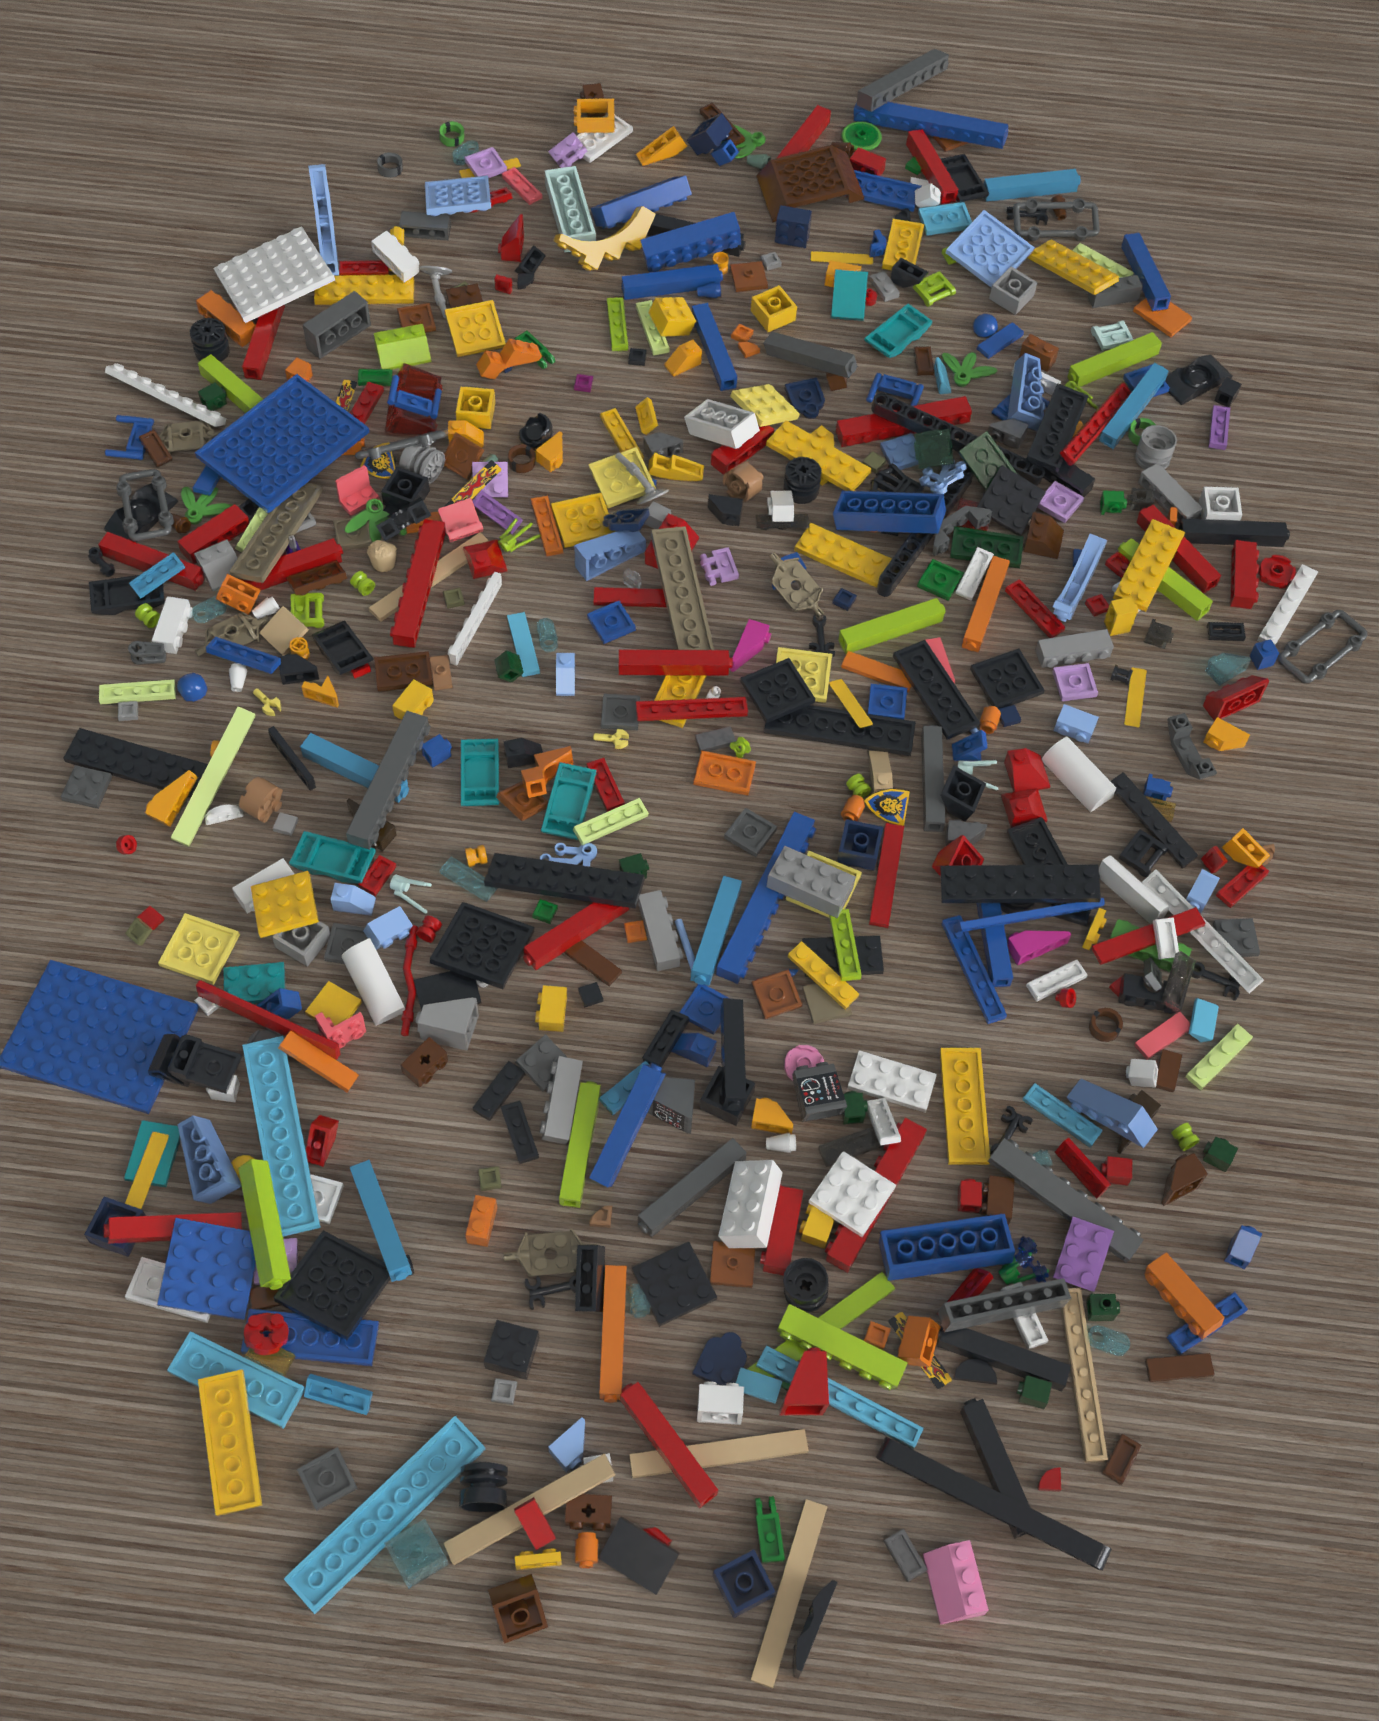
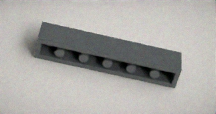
M1062 1278L946 1302L941 1306L938 1314L944 1332L1062 1308L1070 1301L1071 1296L1065 1279Z

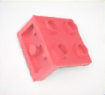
M365 465L356 468L335 481L339 503L350 517L364 510L366 503L370 499L380 500L379 495L370 486L368 470Z
M471 498L438 509L441 520L445 522L446 534L450 543L483 532L484 528L479 521Z
M322 1012L315 1015L320 1035L338 1043L339 1049L343 1048L351 1040L361 1038L366 1033L361 1012L334 1026L329 1017L325 1018Z

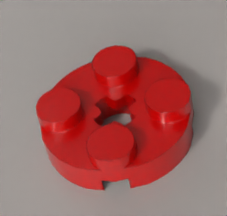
M1272 555L1270 558H1264L1261 562L1259 579L1268 585L1281 589L1286 588L1295 576V566L1293 567L1290 564L1291 561L1284 556Z
M278 1313L252 1315L249 1317L248 1323L244 1328L245 1345L248 1348L254 1349V1353L259 1355L275 1354L288 1341V1325L284 1321L283 1316ZM263 1331L271 1332L269 1337H264V1334L260 1333Z

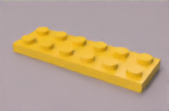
M1052 239L1036 247L1028 256V259L1093 295L1119 281V275Z
M397 275L334 276L335 281L316 289L314 294L315 305H333L353 291L363 297L368 304L414 303V276L405 283Z
M787 420L766 442V446L790 460L797 457L814 459L821 467V477L845 491H855L871 473L870 467Z
M1152 519L1114 593L1113 599L1132 597L1138 609L1146 612L1185 532Z
M813 523L809 524L794 548V551L876 588L880 575L892 560V558Z
M940 1048L948 1165H989L990 1163L987 1161L990 1158L981 1048Z
M241 1369L198 1379L215 1515L220 1516L262 1506L244 1370Z

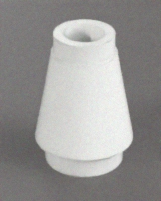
M272 596L265 598L251 611L258 620L266 615L269 616L277 613L276 611L280 608Z
M233 663L231 668H229L231 690L234 692L242 691L247 675L245 665Z
M789 1132L766 1137L767 1150L786 1153L796 1151V1135Z

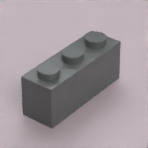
M402 211L399 227L404 229V237L448 241L451 229L450 215L440 214L438 216H431L422 212Z
M1137 275L1121 277L1117 283L1096 295L1089 292L1087 297L1092 308L1139 300L1143 286Z

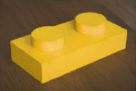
M648 397L635 406L641 432L645 435L658 426L652 400Z
M1098 909L1082 948L1090 950L1092 944H1097L1100 934L1097 933L1098 929L1103 930L1107 920L1104 918L1106 910Z
M545 1549L541 1554H533V1551H524L519 1553L520 1556H515L516 1570L562 1565L561 1551L556 1552V1549Z

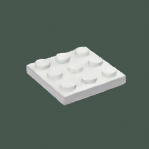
M843 1151L810 1198L809 1203L860 1237H863L896 1188V1184Z

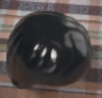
M538 413L536 417H529L525 426L519 430L521 443L531 448H539L552 438L553 427L550 419L542 413Z

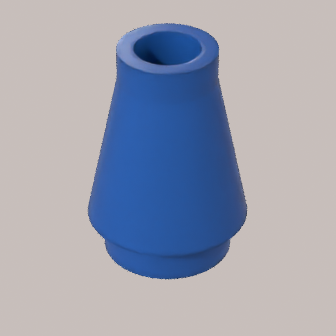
M713 282L697 287L698 297H721L720 283Z

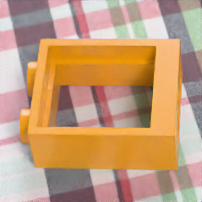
M577 99V106H574V115H577L574 116V126H577V133H615L614 99ZM581 113H608V117L581 118Z

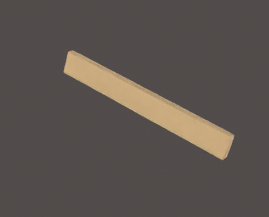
M479 532L438 561L432 587L468 563L463 547L489 540ZM403 585L369 607V611L380 622L399 610L398 602L399 598L403 597Z
M1068 1288L1071 1299L1061 1308L1069 1364L1071 1365L1070 1370L1084 1462H1106L1108 1456L1081 1288Z
M805 1429L686 1446L702 1468L804 1454L809 1451ZM657 1450L630 1454L632 1478L673 1473Z
M604 1453L444 1542L452 1564L456 1565L522 1528L523 1526L515 1514L514 1508L531 1498H535L545 1515L614 1477V1470L606 1454Z
M806 1499L751 1677L752 1682L771 1689L774 1687L828 1507Z

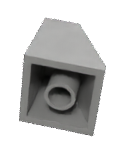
M472 997L423 1005L422 1011H419L416 1016L417 1032L420 1033L421 1040L425 1041L430 1037L437 1044L467 1051L479 1017L477 999Z

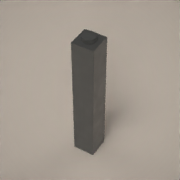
M773 331L763 342L767 355L845 378H849L858 367L854 354Z
M928 725L923 726L921 734L924 831L943 832L945 804L940 796L944 787L942 726Z
M732 1138L638 1215V1227L644 1234L648 1233L653 1237L731 1173L735 1161H745L747 1152Z

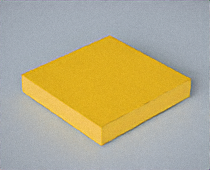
M328 981L305 1013L316 1020L315 1015L322 1012L325 1018L329 1017L334 1026L352 1017L361 1005L362 1000Z

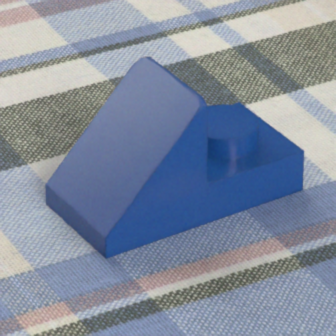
M980 730L953 743V760L981 761V751L988 748L986 732Z

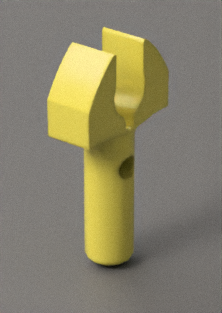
M258 688L253 691V694L264 704L262 710L266 715L275 716V712L270 706L276 707L281 712V703L277 697L272 700Z
M617 729V733L613 735L594 733L593 739L596 741L613 742L615 749H622L628 745V740H619L620 738L629 739V734L623 729Z

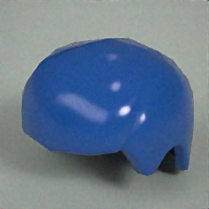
M986 313L979 315L973 322L974 333L979 337H991L998 331L996 318Z
M189 673L179 679L177 689L185 701L194 702L206 695L207 685L201 675Z

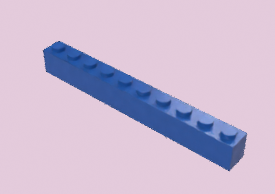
M857 102L854 107V121L867 122L904 131L923 129L926 135L1003 149L1008 137L1009 124L892 102H887L873 111L857 106Z
M797 812L793 813L717 965V976L736 984L739 983L741 978H745L748 971L747 964L748 962H753L756 955L754 950L756 946L760 947L764 938L762 934L764 930L768 931L772 921L770 917L772 914L775 915L779 908L777 903L779 899L783 900L785 896L767 888L768 875L784 846L804 854L806 853L809 846L807 842L809 838L813 839L816 832L814 819Z

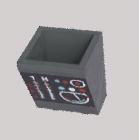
M821 1062L816 1064V1067L808 1068V1065H804L794 1070L792 1079L802 1122L843 1114L847 1104L834 1063Z
M664 1077L648 1113L685 1133L691 1134L695 1080Z

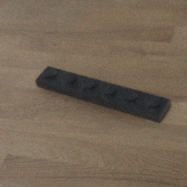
M1124 772L1110 781L1116 787L1115 794L1154 838L1167 846V852L1182 869L1198 857V854Z

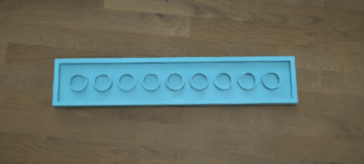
M279 1036L242 1046L263 1160L269 1163L282 1235L284 1237L321 1227L288 1056L285 1052L278 1049L284 1037Z
M454 1416L299 1563L284 1580L309 1609L316 1614L461 1474V1467L463 1465L472 1463L486 1450L485 1447Z

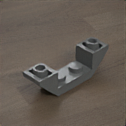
M964 506L942 521L939 533L935 534L932 554L936 556L947 551L950 541L947 535L954 530V526H962L969 520L976 529L981 526L984 527L991 521L992 511L985 508Z
M1182 713L1168 717L1171 745L1186 774L1199 780L1216 775L1217 771L1210 758H1201L1189 736L1193 727L1186 714Z

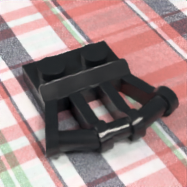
M892 463L886 469L877 472L876 477L870 481L871 489L868 492L922 493L925 486H921L920 483L907 477Z

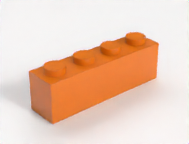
M210 290L196 300L199 313L205 318H213L222 322L225 326L226 335L241 347L251 341L256 326L253 321L245 323L240 313L230 303L224 301L219 294Z
M1167 1252L1147 1265L1144 1274L1147 1282L1151 1286L1156 1287L1161 1298L1171 1304L1176 1315L1186 1321L1194 1335H1198L1203 1340L1222 1326L1225 1317Z

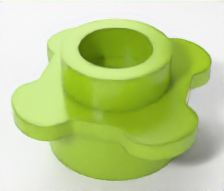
M739 737L736 742L730 743V748L734 750L738 758H742L745 753L751 751L749 742L743 737Z

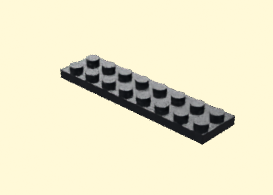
M809 705L765 723L764 733L911 756L916 722L867 714L873 725L860 728L846 710Z
M82 728L78 729L63 757L67 763L111 773L112 776L162 790L189 770L198 777L188 795L190 798L208 764Z
M494 853L484 879V885L487 887L636 909L645 877L643 874Z
M1098 864L941 866L940 869L942 903L1100 902L1101 900Z

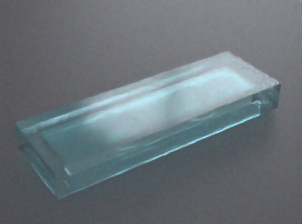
M452 856L440 869V874L486 902L498 889L485 886V877Z

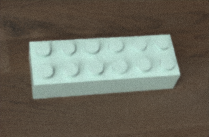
M576 166L545 170V186L559 234L581 241H596V232ZM566 249V250H564V253L571 252V251L568 250V249Z

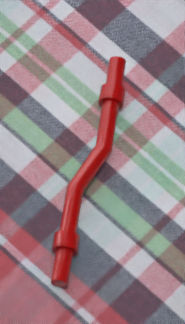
M415 925L411 927L409 937L405 942L406 953L403 973L408 988L406 1007L401 1017L403 1021L401 1028L402 1036L409 1035L410 1024L414 1019L413 1008L417 991L411 972L413 953L418 943L416 940L418 926Z

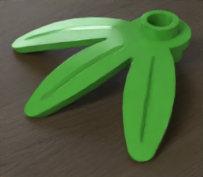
M734 125L745 137V142L736 146L737 149H743L739 151L735 158L745 157L751 154L756 146L759 147L765 143L766 137L762 132L751 134L747 130Z
M974 352L966 355L962 366L951 354H942L945 364L955 373L954 381L956 385L960 387L966 386L971 378L985 377L997 372L996 368L990 366L972 369L976 361V353Z
M189 487L182 488L181 497L188 509L185 517L194 525L199 524L203 516L219 515L226 508L231 507L232 504L219 503L209 505L218 493L217 487L214 488L210 496L202 494L197 502Z
M370 499L366 503V510L353 517L344 530L346 533L357 531L369 520L371 541L380 540L381 534L375 522L386 517L389 513L383 511L384 507L380 500ZM376 506L378 509L373 510L371 507ZM403 528L399 534L406 535V529Z

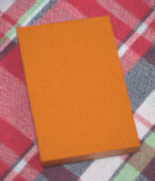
M1145 298L1133 309V312L1170 338L1192 320V316L1172 302L1169 303L1168 309L1152 311Z
M701 750L693 785L748 796L756 761Z

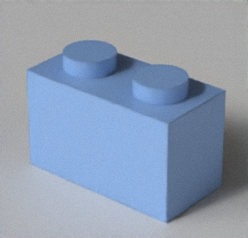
M1064 704L1054 731L1088 744L1099 717Z
M399 906L367 923L363 932L368 939H371L376 950L381 947L385 949L392 945L393 941L397 938L402 940L407 937L413 925Z

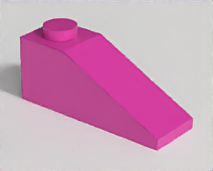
M751 619L748 620L733 655V668H730V671H736L763 650L765 643H769L771 638L769 625Z
M1028 930L1021 933L1015 932L1009 936L1007 941L1008 951L1018 966L1067 944L1071 933L1069 931Z

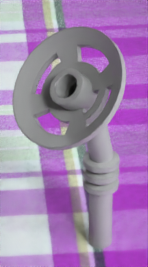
M420 266L419 269L422 272L431 275L435 302L439 306L443 317L446 318V301L441 293L438 280H440V276L452 273V270L438 266Z
M620 452L615 455V458L646 489L644 490L646 494L638 500L637 505L669 492V489H655L654 486L652 487L635 463L630 462Z

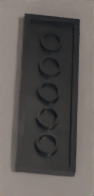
M1057 383L1027 455V461L1058 473L1064 459L1060 452L1072 439L1089 395Z
M926 640L893 653V658L936 724L942 726V733L947 740L979 727L980 721Z

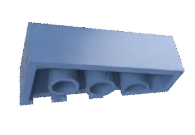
M1025 353L1015 362L1007 420L1016 419L1026 423L1028 428L1035 431L1039 429L1045 410V403L1042 399L1044 391L1040 381L1042 379L1040 358Z
M1080 1079L1067 1096L1073 1110L1078 1113L1082 1112L1142 1148L1147 1145L1158 1130L1143 1106L1086 1080Z
M193 1115L179 1123L178 1129L193 1199L212 1204L242 1187L211 1121Z

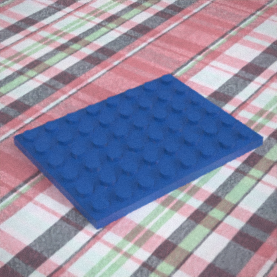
M296 374L196 451L195 455L196 458L269 514L370 433L369 427Z
M50 960L0 1056V1068L149 1114L165 1081L150 1076L148 1073L164 1034H176L181 1038V1036L187 1034L199 1006L192 1002Z

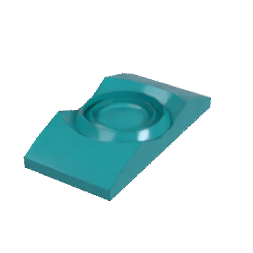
M907 304L866 336L864 341L886 357L892 358L901 354L912 341L919 339L933 321L910 304Z
M499 739L461 740V806L499 805V800L496 798L497 793L500 792Z
M559 762L541 833L578 840L573 828L585 821L596 776L595 769Z
M304 831L289 864L304 872L308 871L312 875H325L342 883L356 884L362 883L376 850L374 848L369 850L346 841Z

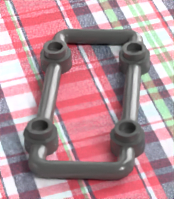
M1029 198L1026 202H1018L1013 206L1015 233L1020 237H1028L1030 241H1036L1039 237H1075L1076 240L1082 241L1086 237L1098 235L1100 231L1097 205L1093 202H1085L1082 198H1076L1073 202H1038L1034 198ZM1019 209H1025L1028 213H1033L1037 209H1073L1075 213H1080L1084 209H1092L1093 230H1087L1084 226H1079L1076 230H1040L1036 226H1032L1028 230H1021Z
M442 429L390 442L391 444L363 449L357 452L355 457L357 459L371 457L374 460L381 458L382 453L417 444H422V447L429 446L436 442L435 440L446 437L449 432L447 429Z
M157 469L123 474L120 476L119 483L116 486L117 493L122 497L125 514L123 528L133 541L162 537L171 532V525L174 523L173 515L168 511L164 492L167 483ZM154 476L152 486L157 491L161 509L158 519L164 529L135 534L138 530V524L132 517L129 500L132 490L130 484L126 481Z
M1335 610L1332 613L1327 612L1321 616L1316 626L1297 641L1291 640L1287 642L1278 660L1300 681L1311 683L1315 679H1323L1327 670L1347 653L1358 651L1362 641L1367 638L1368 633L1364 627L1344 611ZM1337 617H1340L1360 634L1359 636L1353 635L1349 637L1346 646L1324 664L1318 663L1314 665L1309 676H1306L1286 659L1288 656H1296L1300 647L1323 628H1332Z

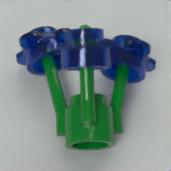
M1022 1236L1017 1244L1019 1252L1014 1255L1013 1262L1005 1264L998 1271L1007 1286L1011 1283L1016 1284L1035 1278L1037 1283L1046 1282L1045 1278L1049 1277V1270L1046 1269L1045 1265L1041 1266L1039 1260L1036 1261V1266L1032 1264L1034 1260L1032 1254L1035 1255L1038 1252L1036 1243L1030 1237ZM1021 1266L1026 1269L1030 1266L1033 1273L1017 1278L1020 1275L1017 1267Z

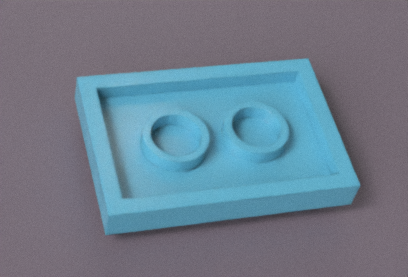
M965 202L924 207L918 210L921 223L924 224L926 236L963 231L972 223Z

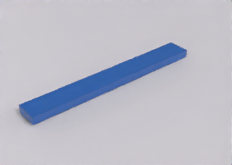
M1101 898L1100 902H1075L957 923L953 928L954 932L960 933L1093 910L1104 906L1105 901L1104 898Z

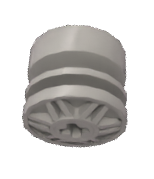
M1152 425L1146 427L1142 432L1135 453V460L1138 465L1147 469L1158 463L1162 468L1166 469L1170 464L1177 443L1176 435L1172 430L1164 426Z
M422 444L406 447L403 450L399 466L400 468L428 477L429 484H431L438 478L443 469L445 454L435 447H422Z

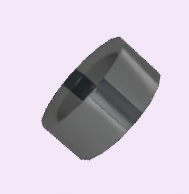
M391 152L380 155L377 160L378 172L387 178L400 175L403 170L402 158L398 154ZM389 162L398 164L397 167L391 169L383 167L385 163Z

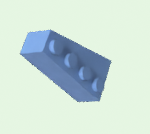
M628 530L613 532L574 545L575 567L583 578L588 581L645 552L646 539L639 531L630 532Z

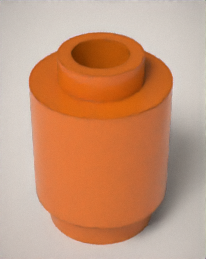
M988 706L982 711L979 729L986 732V734H992L997 729L1001 712L997 707Z
M852 795L848 798L841 812V817L844 821L848 819L858 822L865 808L864 799L859 795Z
M581 1532L578 1533V1538L575 1539V1563L579 1564L580 1568H593V1564L598 1563V1539H596L595 1533Z

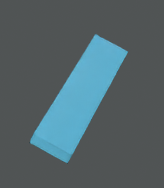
M525 612L507 615L517 655H520L524 672L522 677L540 674Z
M1036 1083L1033 1084L1023 1097L1024 1102L1090 1148L1103 1131Z

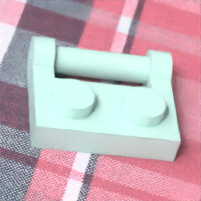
M1123 320L1118 321L1116 324L1101 327L1093 326L1091 328L1092 336H1095L1101 350L1112 349L1134 340Z

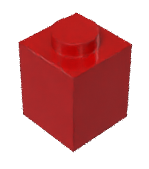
M1107 1156L1105 1162L1101 1163L1100 1172L1111 1184L1128 1186L1132 1180V1159Z
M974 1179L961 1180L958 1187V1212L979 1213L982 1206V1182H976Z

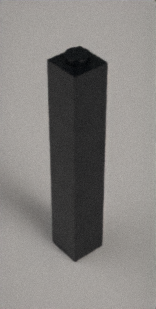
M656 214L647 236H655L694 224V222ZM740 233L741 245H738L736 248L724 249L721 252L739 257L741 250L744 251L746 245L744 234Z
M1182 518L1178 528L1185 532L1184 537L1191 544L1234 545L1235 540L1256 542L1257 546L1284 547L1286 540H1289L1290 531L1287 530L1286 522Z
M723 998L720 1009L722 1109L743 1111L746 1102L743 1000Z
M943 1327L939 1329V1342L937 1345L939 1348L970 1359L983 1360L992 1367L1023 1378L1027 1375L1051 1382V1388L1061 1392L1066 1386L1071 1368L1069 1364L968 1328L944 1332Z
M974 1398L966 1401L960 1413L993 1490L1030 1507L984 1400L977 1401ZM1009 1525L1014 1539L1026 1535V1533Z

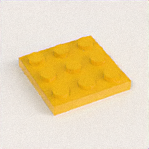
M493 300L445 310L457 357L485 352V350L500 349L505 346V339Z
M602 493L551 503V509L565 548L615 532L603 526V517L608 515L609 512Z
M308 871L251 886L260 938L319 922Z

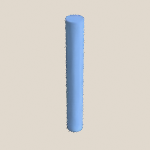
M682 919L675 920V925L690 969L692 970L695 956Z

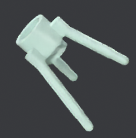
M959 760L958 768L972 775L973 766H990L991 764H996L997 761ZM986 783L985 787L998 790V787Z
M395 874L390 883V888L395 890L394 895L400 896L426 914V909L402 892H407L410 884L431 887L432 884Z

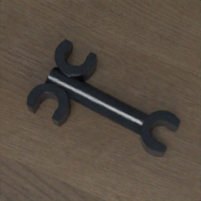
M1007 207V219L1013 220V207ZM1037 209L1033 213L1019 210L1020 217L1036 218V225L1039 224L1040 220L1044 221V224L1047 225V209Z
M814 615L812 623L817 629L818 644L814 642L809 643V649H814L815 651L813 652L832 654V657H835V651L828 650L834 649V643L828 642L825 644L824 626L826 624V616L823 615L822 621H817L816 615Z
M1195 963L1194 968L1200 972L1193 970L1190 975L1195 979L1204 977L1224 985L1226 988L1223 996L1226 997L1228 992H1232L1234 994L1233 1000H1237L1240 994V984L1231 974L1229 979L1205 970L1202 963Z
M1007 1106L1005 1111L1010 1113L1011 1116L1008 1117L1003 1114L1001 1120L1010 1124L999 1143L992 1145L990 1154H993L1004 1138L1006 1140L1011 1139L1017 1127L1022 1133H1026L1028 1128L1023 1123L1026 1122L1031 1125L1033 1119L1029 1116H1022L1016 1113L1013 1107Z
M576 1275L572 1276L568 1282L541 1287L539 1276L536 1277L537 1284L531 1286L529 1280L525 1279V1287L530 1293L529 1307L531 1310H534L533 1303L535 1301H540L542 1308L545 1307V1299L543 1297L545 1295L568 1290L576 1293V1287L573 1285L576 1282Z

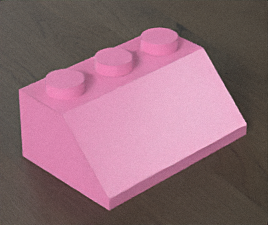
M970 1540L949 1544L923 1554L940 1625L982 1616L988 1612Z

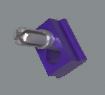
M293 535L289 536L290 543L285 549L287 554L301 550L297 541H295V537Z

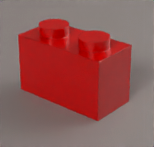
M858 147L851 156L850 162L853 170L881 176L885 171L886 158Z

